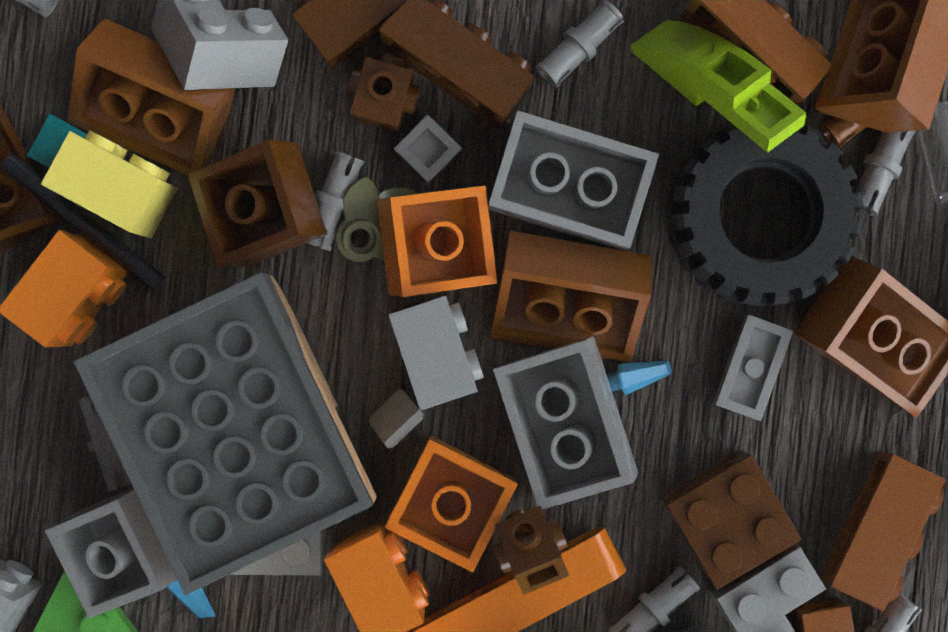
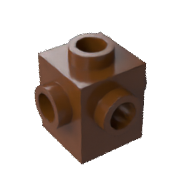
M379 54L378 60L366 57L363 69L354 68L347 96L354 98L350 110V115L354 121L395 133L400 132L404 114L409 113L413 115L421 86L413 84L415 80L414 71L406 68L407 62L405 60L387 54ZM383 87L391 88V91L386 95L377 94L378 90Z
M541 506L531 510L520 509L514 511L506 517L505 521L494 525L501 541L493 545L503 573L512 570L524 595L570 576L559 551L568 547L557 519L547 523Z

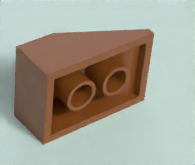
M851 256L848 263L840 264L837 269L839 275L825 286L793 334L837 366L917 418L948 374V321L885 270Z

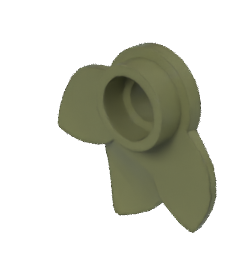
M367 176L353 183L348 188L343 199L345 219L338 225L335 234V241L339 251L347 259L355 262L368 261L373 257L384 262L376 199L413 195L416 192L407 188L394 187L378 193L373 181ZM356 229H364L367 233V238L361 245H354L351 242V234Z

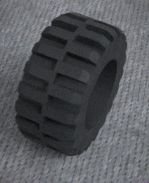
M733 124L703 142L681 165L682 170L674 178L669 191L673 193L671 203L666 208V220H671L672 232L668 233L672 247H677L682 257L678 261L685 272L691 271L697 278L696 283L706 291L712 290L719 294V298L732 303H744L748 306L778 305L804 299L816 293L815 289L819 286L828 285L839 275L836 270L840 264L848 263L855 251L849 245L851 239L860 236L863 222L855 220V209L863 207L861 192H852L849 181L857 178L852 165L842 167L837 158L843 152L834 142L824 145L818 140L821 132L808 125L803 129L797 130L767 153ZM766 168L779 173L793 185L802 202L804 214L803 227L796 244L786 253L772 259H757L741 253L726 237L720 221L719 204L725 187L735 176L750 169Z

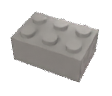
M517 110L489 201L488 210L613 249L626 251L631 248L659 154Z
M594 336L505 363L493 369L537 507L541 506L543 510L634 482L638 475V470Z

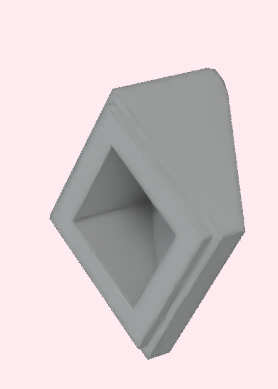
M400 389L370 416L369 424L383 444L389 449L397 445L424 419L425 411H420L419 405L404 390Z

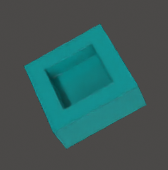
M49 114L27 156L50 168L69 131L83 138L86 137L87 133Z

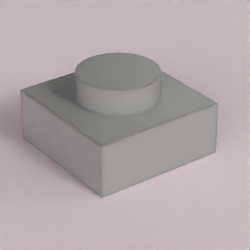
M427 115L394 148V151L420 177L430 184L462 151V148Z

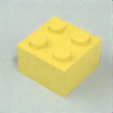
M90 130L85 138L69 131L41 183L46 188L126 231L151 239L178 191V188L166 182L170 175L169 172L135 154L132 155L129 162L124 160L128 150Z

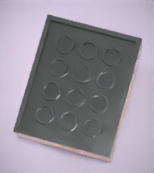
M262 272L189 307L184 304L168 312V317L73 361L184 595H188L373 506L377 498L335 409L338 406L292 308L275 279L271 275Z

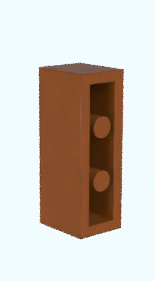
M879 450L819 578L829 586L884 612L888 602L892 603L901 591L903 585L901 574L908 559H913L921 549L924 535L921 532L929 515H934L943 502L944 490L942 487L946 479L899 456Z

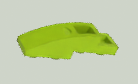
M666 20L631 44L632 53L690 102L698 106L703 101H706L767 153L805 124L806 112L770 84L772 70L751 54L713 32L685 22Z

